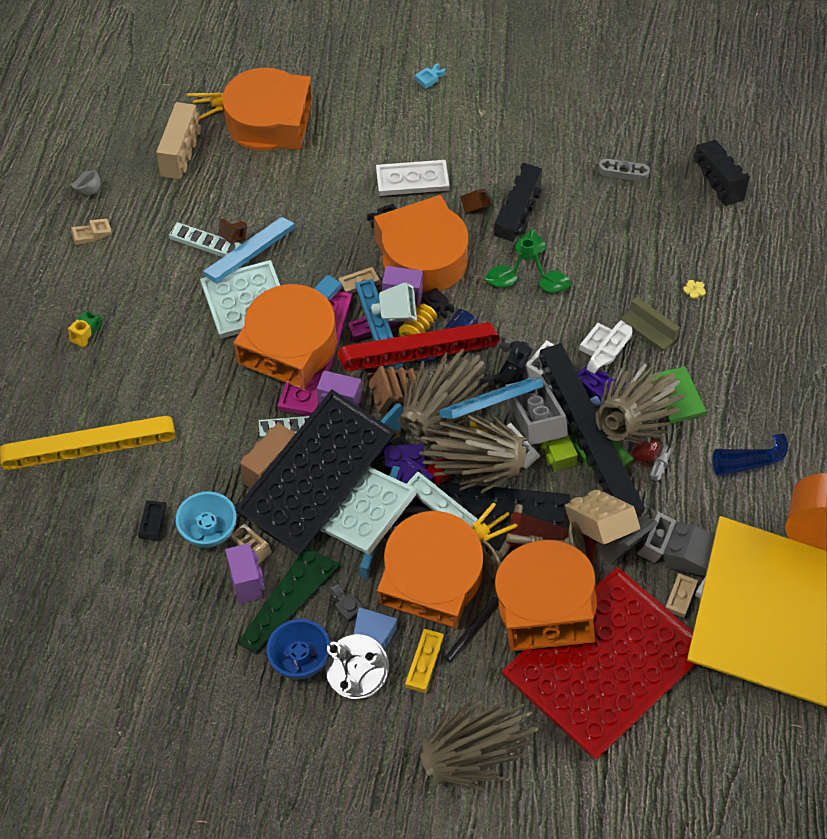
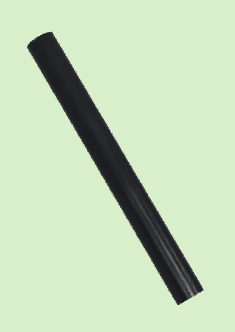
M493 597L444 656L448 663H451L499 604L498 598Z

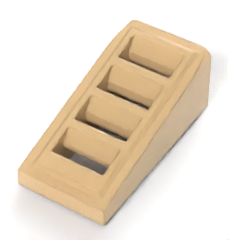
M245 524L230 535V539L237 546L247 544V542L250 543L251 550H256L258 564L272 553L269 544Z

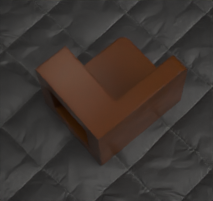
M486 188L460 196L465 213L491 206Z
M224 218L220 219L218 235L230 244L246 239L247 224L244 221L231 224Z

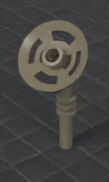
M520 504L515 505L512 521L508 525L517 524V527L506 532V536L508 533L519 534V523L523 511V506ZM505 540L499 551H495L489 543L481 542L483 566L492 578H496L497 570L513 542ZM486 546H487V548L489 549V550H488V553L485 552V547H486Z
M572 521L568 530L569 537L565 538V540L554 541L564 542L577 549L579 548L586 556L582 532L578 524ZM508 533L506 536L507 542L518 544L544 540L542 537L532 535L526 537Z

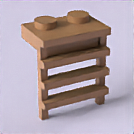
M379 366L369 381V388L372 391L378 413H385L393 401L404 402L405 397L402 395L396 375H398L405 396L406 376L410 379V385L414 386L418 371H414L413 368L404 370L403 367H400L397 370L393 367L384 369L383 366Z

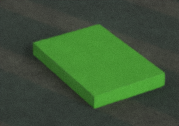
M685 366L660 372L651 381L652 383L661 375L667 377L671 373L675 374L674 378L676 380H680V384L674 387V391H677L674 395L677 397L684 394V397L662 408L666 410L672 407H676L675 409L680 408V412L666 417L669 424L706 415V409Z

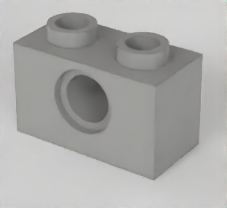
M657 512L651 519L656 520L658 524L642 539L637 552L638 555L654 563L663 555L676 520L660 512Z

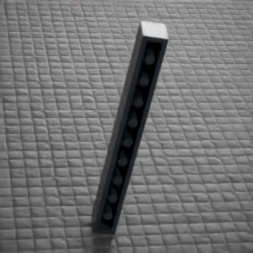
M562 343L541 349L537 358L538 366L544 370L546 382L553 388V395L559 401L569 421L570 430L573 434L575 433L578 439V446L580 450L584 451L586 462L594 471L595 481L601 485L602 492L634 506L637 518L641 517L645 507L612 441L607 438L608 435L603 429L599 430L596 423V410Z

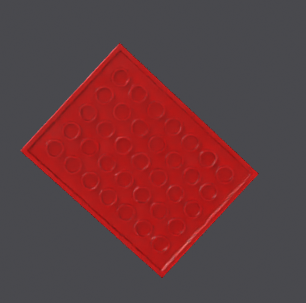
M618 567L595 586L597 596V610L593 619L595 642L527 649L501 672L505 679L594 761L601 757L696 665L687 661L693 631Z

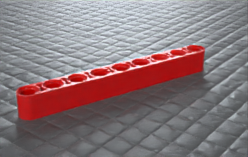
M490 322L347 345L338 350L337 356L346 371H355L442 356L446 352L447 355L459 353L462 349L466 352L489 348L499 343L500 336Z

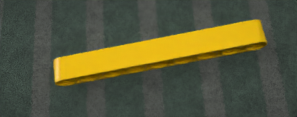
M161 416L4 444L0 447L1 468L5 470H13L168 442L175 438L174 423L172 417Z

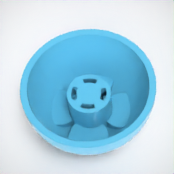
M200 492L188 497L179 506L176 513V526L180 535L188 543L201 548H211L222 544L230 537L236 525V510L233 503L224 495L216 492Z

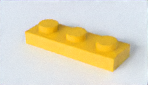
M428 629L423 630L405 682V688L426 693L444 634Z

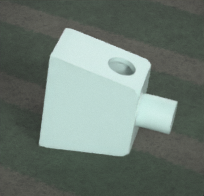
M406 282L380 292V303L372 304L371 306L374 315L381 314L382 319L388 322L417 321L414 288Z

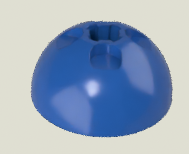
M295 619L285 622L277 627L269 637L267 643L268 660L271 666L286 678L294 680L310 678L317 674L328 660L327 646H330L329 637L326 631L313 621Z

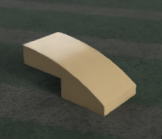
M108 219L90 220L88 226L71 227V234L75 245L90 243L107 237L112 233Z

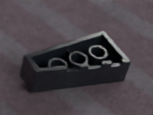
M716 139L698 144L694 153L695 162L700 165L702 173L707 176L710 186L717 192L719 200H722L725 206L744 201L750 176L747 173H742V167L740 165L736 166L731 156L727 157L726 150Z
M524 162L520 167L521 175L516 176L513 190L509 191L506 204H503L494 224V236L512 242L515 241L517 236L521 235L523 224L528 222L529 213L534 211L536 200L541 198L543 192L541 188L542 168Z

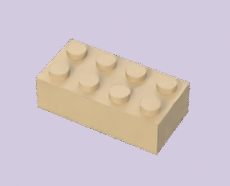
M176 102L156 152L162 177L181 179L183 173H186L187 162L192 156V148H195L197 135L201 133V125L198 122L199 113L197 112L196 105Z
M593 490L583 498H574L565 505L569 522L575 521L583 534L603 545L640 530L634 506L600 490Z

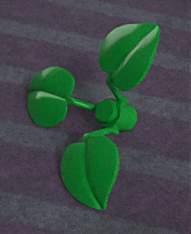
M534 229L525 233L516 243L515 249L518 253V259L513 270L509 266L498 265L490 269L484 277L485 282L494 287H510L517 281V276L514 273L517 272L521 258L526 261L534 258L542 277L539 281V286L543 291L557 293L571 287L570 280L563 273L554 270L547 272L546 275L543 273L538 260V254L545 250L546 243L537 235Z

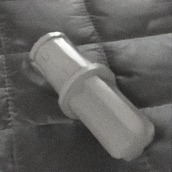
M667 445L660 447L657 457L653 460L654 465L649 474L652 481H659L664 469L668 467V460L672 449L669 448L668 452H666L669 447Z

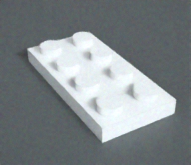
M446 160L376 165L379 196L449 191Z

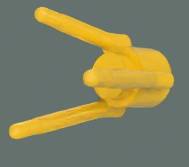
M223 93L186 94L187 97H210L193 101V104L210 102L211 106L215 107V109L199 116V120L218 111H223Z
M492 503L481 517L472 524V529L477 534L480 542H487L491 538L517 527V524H513L494 533L490 532L489 529L508 517L509 512H506L489 525L481 524L496 506L495 503Z

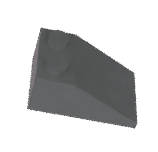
M638 518L640 530L604 545L598 542L595 546L606 560L612 564L637 545L658 522L656 520Z
M676 521L664 551L665 567L706 576L715 534L696 525Z

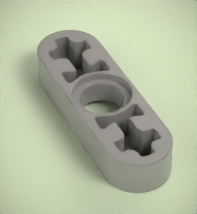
M603 159L599 163V173L603 176L641 182L649 178L650 168L645 164L613 159ZM621 168H626V169H628L629 171H628V172H622V171H620V169H621Z

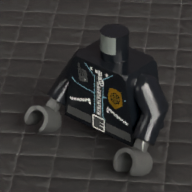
M503 337L501 339L503 343L501 345L498 344V346L505 352L510 351L499 373L495 374L494 377L489 372L483 373L485 374L484 378L480 380L483 384L488 383L486 387L491 386L493 383H516L533 349L526 342H510L506 337Z

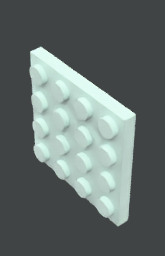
M271 260L236 269L218 283L213 282L207 277L200 279L220 339L239 334L245 325V315L253 300L264 291L280 286Z
M370 467L321 531L370 555L418 492L414 487Z

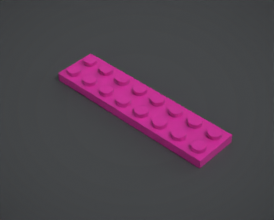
M340 291L329 300L335 316L336 350L353 299L351 293ZM335 353L330 362L315 373L306 390L285 383L278 404L279 411L310 416L318 406L317 386L323 371L330 372Z

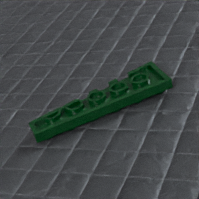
M307 547L304 553L294 561L238 641L239 645L257 655L268 643L273 631L283 623L288 622V619L295 612L297 613L308 599H311L316 594V590L339 570L340 563Z

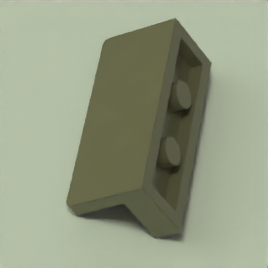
M638 297L631 301L630 310L621 317V320L631 326L632 330L662 351H665L678 339L680 327Z

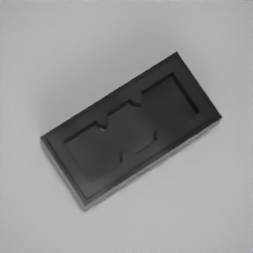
M146 500L138 532L140 539L159 540L167 508L166 502Z

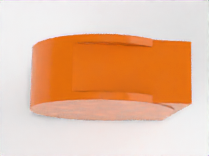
M255 68L240 73L227 84L222 96L226 129L235 142L243 147L261 151L279 148L301 150L312 105L311 76L291 75L275 68Z
M441 195L374 216L375 241L383 254L384 270L386 266L422 270L423 294H427L435 288L439 291L448 289L456 284L464 275L468 260L467 227L457 214L449 210Z
M285 284L270 288L261 293L250 304L245 315V325L233 342L237 364L306 390L315 373L330 362L336 350L337 334L333 307L322 293L305 285Z
M819 473L801 479L794 486L785 531L789 539L827 551V473Z
M427 511L415 514L401 522L391 533L387 541L384 553L385 570L377 589L379 605L458 629L465 606L472 601L481 585L483 574L481 542L472 527L453 514L441 511Z
M540 540L524 544L505 557L497 570L495 587L499 599L500 616L507 628L510 651L595 642L593 624L597 610L595 574L589 559L580 550L564 542Z

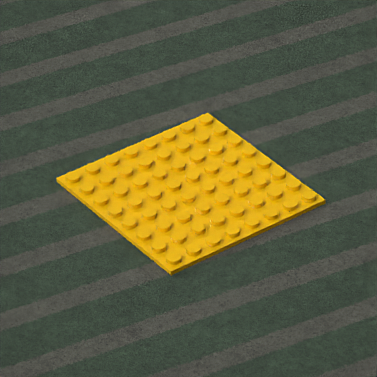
M720 516L687 661L827 707V551Z

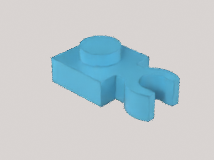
M437 63L433 66V69L430 70L427 67L415 74V80L426 89L438 82V77L445 75V68L439 70L440 64Z

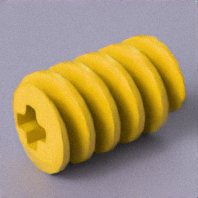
M425 304L417 305V321H405L399 328L400 336L425 333L430 328V325L434 323V320L437 319L434 309Z

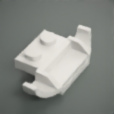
M622 320L617 323L613 330L597 323L579 347V350L592 356L586 370L595 374L600 367L612 363L629 339L631 340L632 327L625 324Z

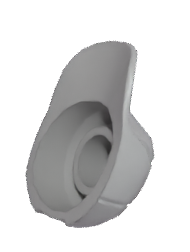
M84 171L71 186L79 193L87 196L98 193L101 181L97 171Z

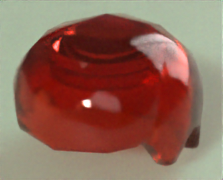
M652 437L651 443L646 441L642 442V445H638L630 453L632 458L639 464L653 462L661 450V444L657 439Z

